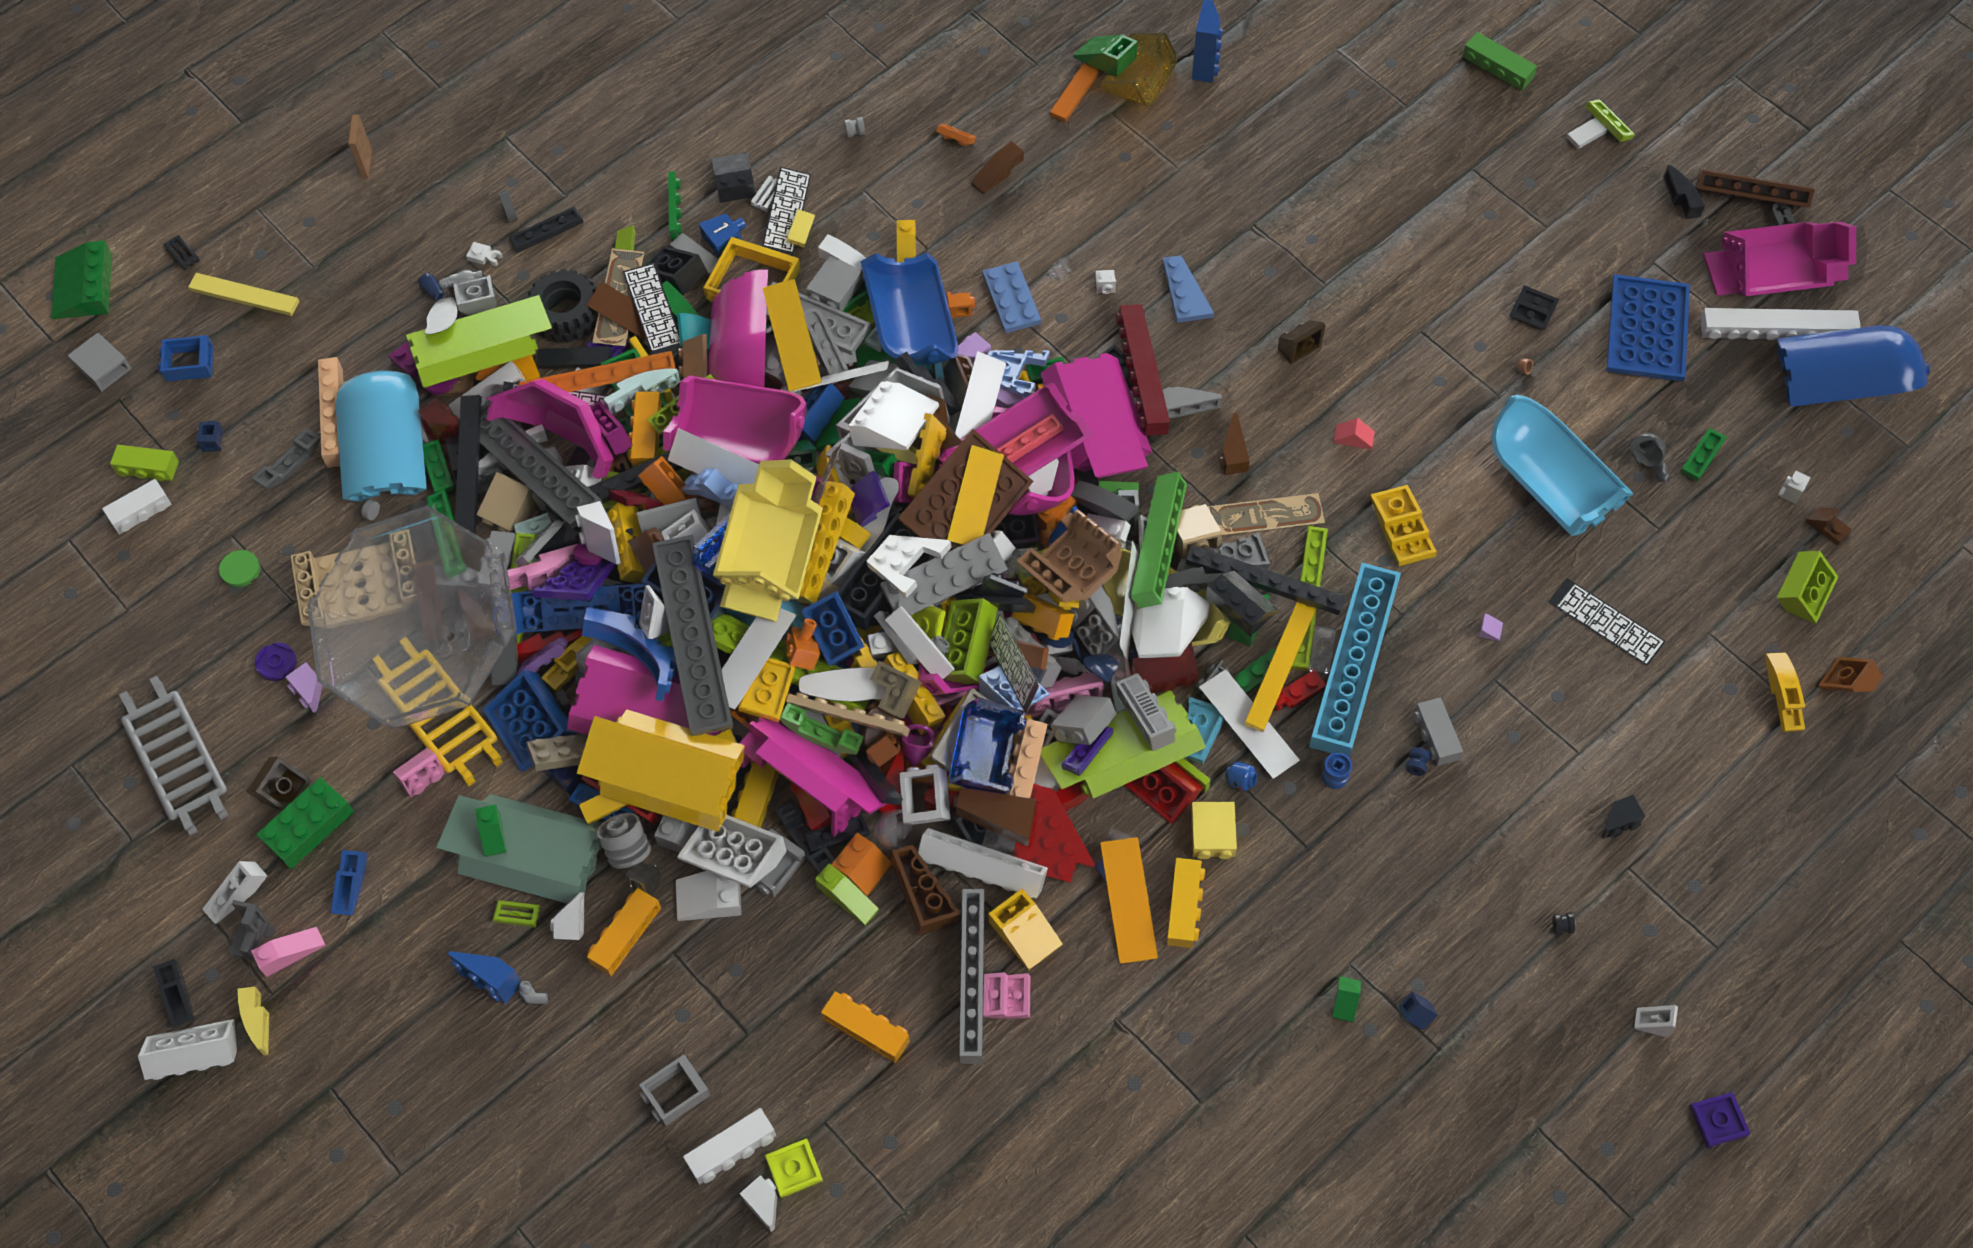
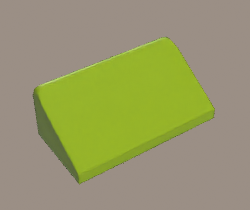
M634 225L617 231L615 249L634 251L636 235Z

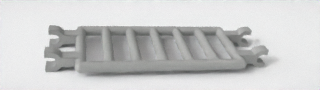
M155 676L150 681L159 698L137 709L127 691L119 694L129 713L121 718V722L168 818L175 820L180 817L185 830L191 836L198 831L188 812L211 801L216 814L219 815L221 820L229 816L219 796L226 793L227 789L179 693L172 691L167 694L163 683L159 680L158 676ZM173 700L177 709L136 730L134 729L131 721ZM181 716L184 722L183 726L142 746L139 739L140 736ZM189 732L192 741L150 762L146 753ZM197 748L200 757L158 778L154 769ZM205 764L208 773L166 794L162 785ZM213 780L216 786L215 790L176 810L173 809L170 801Z

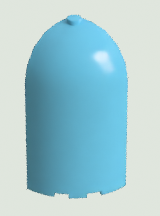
M384 370L367 372L344 382L337 392L336 398L343 499L362 502L366 499L380 496V492L391 491V495H417L426 490L419 397L416 383L411 376L398 371Z
M1513 395L1507 399L1506 405L1499 413L1493 425L1491 439L1494 453L1501 464L1571 536L1584 533L1589 525L1595 527L1605 520L1604 515L1611 509L1616 511L1634 494L1560 419L1544 406L1522 395Z

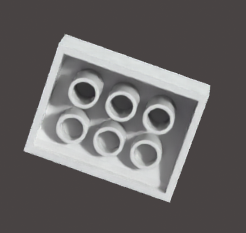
M881 382L848 425L853 445L908 450L921 432V429L926 425L927 420H923L924 414H934L939 407V403L900 383Z
M727 815L719 832L698 826L677 857L682 861L751 888L776 868L787 850L782 836Z

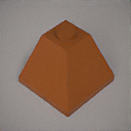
M1838 657L1818 686L1821 689L1873 692L1883 676L1872 659Z

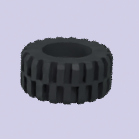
M560 269V272L551 271L549 275L546 276L544 274L540 277L541 280L534 282L533 288H530L527 298L540 296L552 329L539 332L538 334L542 337H546L550 341L555 339L556 342L563 343V341L573 342L574 339H582L583 335H588L592 332V327H596L599 312L587 306V303L596 291V286L583 273L578 274L574 270L569 272L566 269ZM573 299L579 301V304L568 312L555 313L549 311L551 306L560 300Z

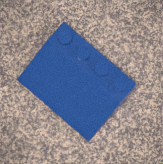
M1203 0L1196 29L1192 80L1213 83L1214 76H1218L1219 65L1216 64H1219L1221 53L1217 52L1221 50L1222 41L1219 40L1222 39L1223 29H1220L1221 20L1213 0Z
M525 669L482 709L515 763L523 772L533 766L527 750L528 741L577 734V732L567 729L568 718L540 675Z

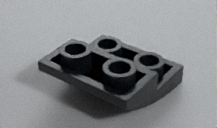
M992 573L984 576L982 584L975 586L972 594L1022 598L1026 594L1027 589L1021 587L1022 584L1017 581L1010 580L1009 582L1004 580L1002 575Z

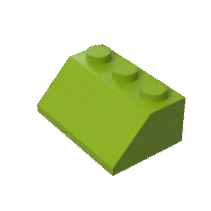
M1820 551L1798 552L1778 593L1777 599L1786 611L1809 622L1817 623L1838 579V575Z

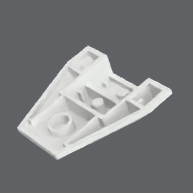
M1187 587L1165 588L1162 604L1139 608L1135 602L1131 632L1139 658L1180 656L1207 620L1210 602Z

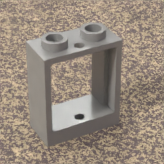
M682 1055L639 1084L642 1092L639 1093L646 1105L651 1103L654 1108L651 1111L657 1122L662 1120L665 1126L711 1096L708 1088L685 1055ZM683 1070L698 1093L665 1114L651 1091Z

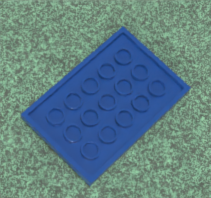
M1614 274L1612 279L1607 372L1684 382L1686 375L1690 284Z

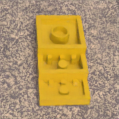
M1408 485L1370 495L1380 526L1398 566L1436 557L1437 551L1429 538L1430 532L1422 519V511Z

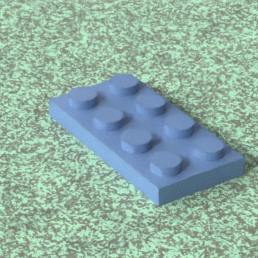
M1018 261L982 271L1005 334L1041 324V318Z

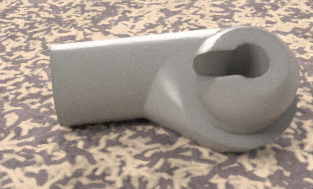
M528 981L520 983L519 994L526 1003L547 1004V993H536Z

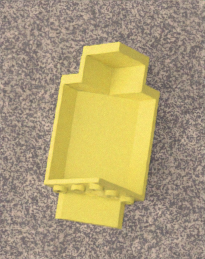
M793 460L760 461L754 484H738L713 576L721 580L722 584L726 585L720 607L777 622L782 601L799 599L823 508L811 500L817 477Z

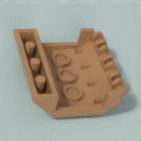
M1076 510L1074 514L1069 512L1061 520L1067 530L1044 552L1039 554L1033 548H1030L1017 560L1019 565L1063 602L1087 600L1117 572L1122 556L1120 551L1122 544L1080 510Z

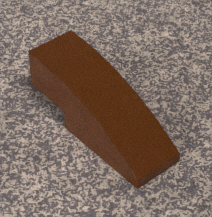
M1010 141L983 166L971 181V184L984 195L1010 175L1011 169L1024 161V151L1013 141Z

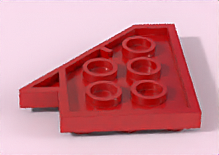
M1033 784L1030 798L1036 799V811L1029 847L1016 842L1012 856L1047 867L1046 876L1071 883L1077 863L1093 868L1095 864L1055 790Z

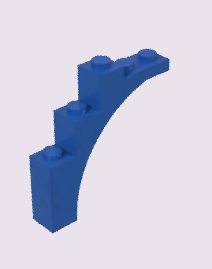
M587 607L582 636L611 643L635 656L647 667L656 682L657 692L655 700L664 701L665 693L669 694L672 677L677 676L678 668L674 648L662 646L661 641H657L658 637L648 639L644 631L638 629L639 625L635 624L636 616Z

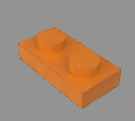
M946 124L938 125L936 132L942 134L941 137L948 140L952 138L958 140L957 143L962 146L974 144L976 136Z

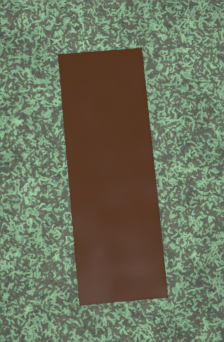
M601 281L587 306L646 340L633 299Z

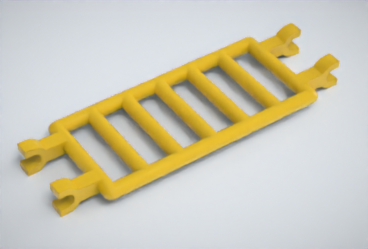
M405 637L399 642L402 645V649L411 658L409 661L391 672L379 655L372 659L377 670L383 675V678L378 681L377 685L425 747L437 756L443 770L446 773H451L456 769L467 785L471 786L476 781L472 773L464 765L468 760L484 750L496 767L503 763L499 753L492 747V744L497 741V736L428 650L418 653ZM423 660L428 662L431 666L396 691L393 692L387 685ZM434 674L440 677L442 680L440 683L404 706L398 699ZM448 687L453 695L417 720L410 714L415 708ZM458 701L463 706L464 710L430 733L426 734L421 726ZM468 716H471L476 724L439 749L432 742ZM480 730L487 736L485 740L451 763H448L443 756Z

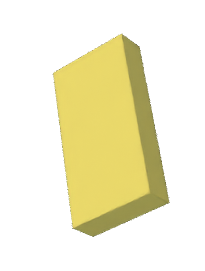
M798 209L787 242L804 247L815 215Z

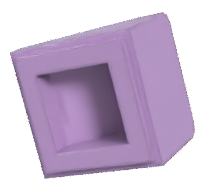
M1484 614L1479 637L1500 641L1503 622L1488 614Z

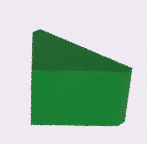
M1339 977L1332 1015L1333 1019L1354 1023L1361 991L1360 980Z

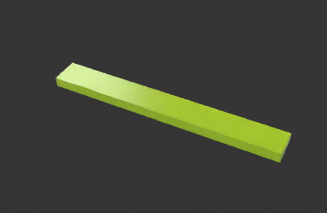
M1308 526L1300 581L1320 587L1328 529ZM1316 611L1291 669L1308 671Z

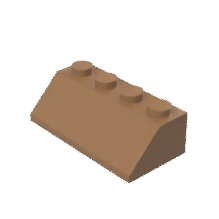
M707 334L683 341V347L679 348V360H683V366H679L680 378L684 379L687 376L707 377Z

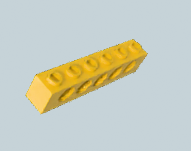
M827 481L819 502V506L823 510L799 599H795L797 602L810 605L817 602L855 495L843 483Z

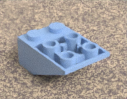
M1000 666L979 676V692L981 695L1001 709L1014 713L1023 710ZM1040 684L1031 705L1050 696V693Z

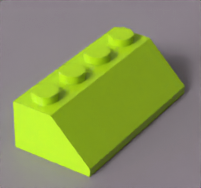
M984 598L951 601L943 638L948 641L949 647L948 652L944 656L955 669L944 678L945 680L961 684H979V676L984 671L998 610L997 607Z

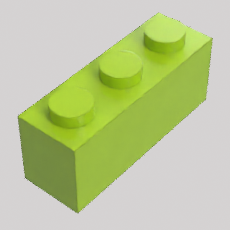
M117 444L110 465L119 476H135L140 479L151 478L157 481H172L179 461L173 451Z

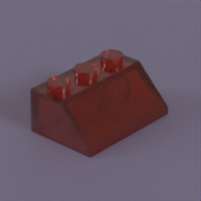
M1190 642L1183 653L1177 657L1134 658L1131 676L1138 673L1142 680L1145 679L1151 694L1165 690L1172 691L1182 685L1190 686L1194 684L1198 678V669L1192 643Z

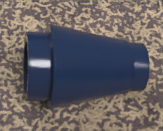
M425 273L418 279L419 287L435 300H440L444 296V292L434 275Z

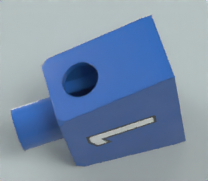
M727 214L699 223L701 236L718 258L721 257L731 237L741 240L740 230L746 227L742 217L732 221Z

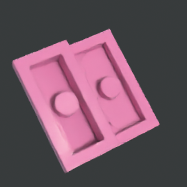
M1005 972L984 974L983 1016L988 1018H1030L1031 976L1028 973L1007 975Z

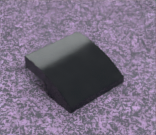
M1524 285L1509 317L1545 331L1559 299Z

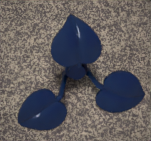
M1115 614L1121 635L1123 616ZM1070 629L1068 638H1059V640L1048 638L1046 633H1039L1037 635V639H1041L1046 644L1055 648H1066L1073 643L1078 656L1077 660L1089 671L1088 673H1093L1107 683L1110 682L1118 669V661L1110 655L1092 656L1089 651L1081 655L1077 641L1073 638L1075 632Z

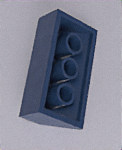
M655 560L641 580V583L650 585L653 590L663 595ZM701 570L712 622L727 610V608L720 607L726 585Z

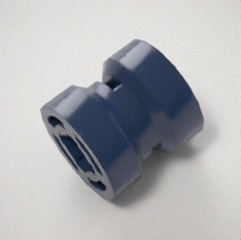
M1412 748L1409 754L1410 760L1407 761L1405 767L1406 771L1416 776L1425 775L1427 770L1426 763L1429 762L1431 756L1430 752L1422 748Z

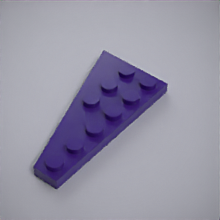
M603 559L600 560L601 563L596 565H582L577 560H574L560 570V575L547 579L545 586L533 589L534 597L580 601L590 600L617 564Z

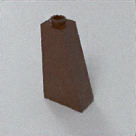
M960 787L959 795L955 794L953 807L957 808L958 816L1029 847L1036 811V799Z

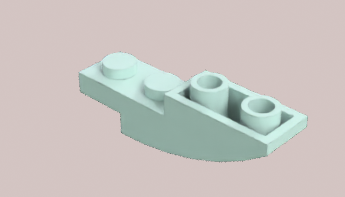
M659 369L627 378L616 384L618 391L604 398L606 408L611 414L622 410L625 406L632 403V400L636 397V392H659L661 394L680 383L679 373L677 369Z

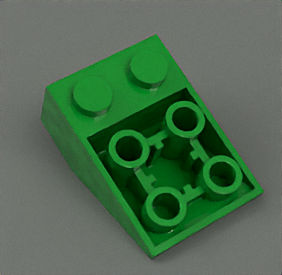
M1125 35L1092 37L1073 55V58L1118 77L1137 59L1138 41Z

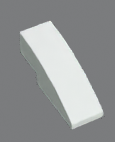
M827 234L818 247L819 257L827 260L829 256H832L862 270L860 261L866 259V257L839 239Z

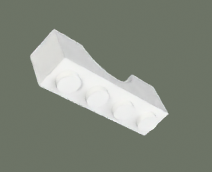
M510 361L462 396L480 395L482 397V406L488 401L486 398L503 392L504 381L519 383L526 381L520 369ZM461 396L449 404L459 422Z

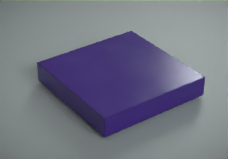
M1733 1092L1695 1102L1689 1106L1707 1148L1744 1138L1751 1134Z

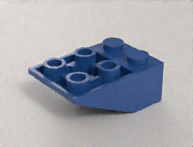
M452 951L448 953L452 960L450 962L451 965L456 968L455 971L463 978L468 976L472 980L471 983L479 990L484 988L488 992L487 995L495 1002L500 1000L506 1004L519 989L521 980L517 973L498 957Z

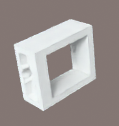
M928 765L924 770L914 767L908 768L907 772L900 773L903 823L915 825L950 820L946 769L939 768V765ZM934 776L936 810L914 813L912 778Z

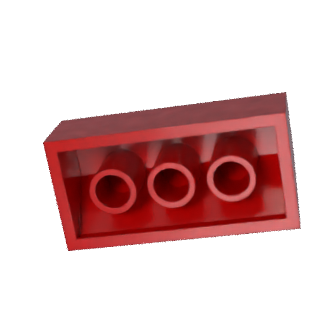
M1174 763L1125 784L1126 787L1171 824L1194 802L1203 786Z

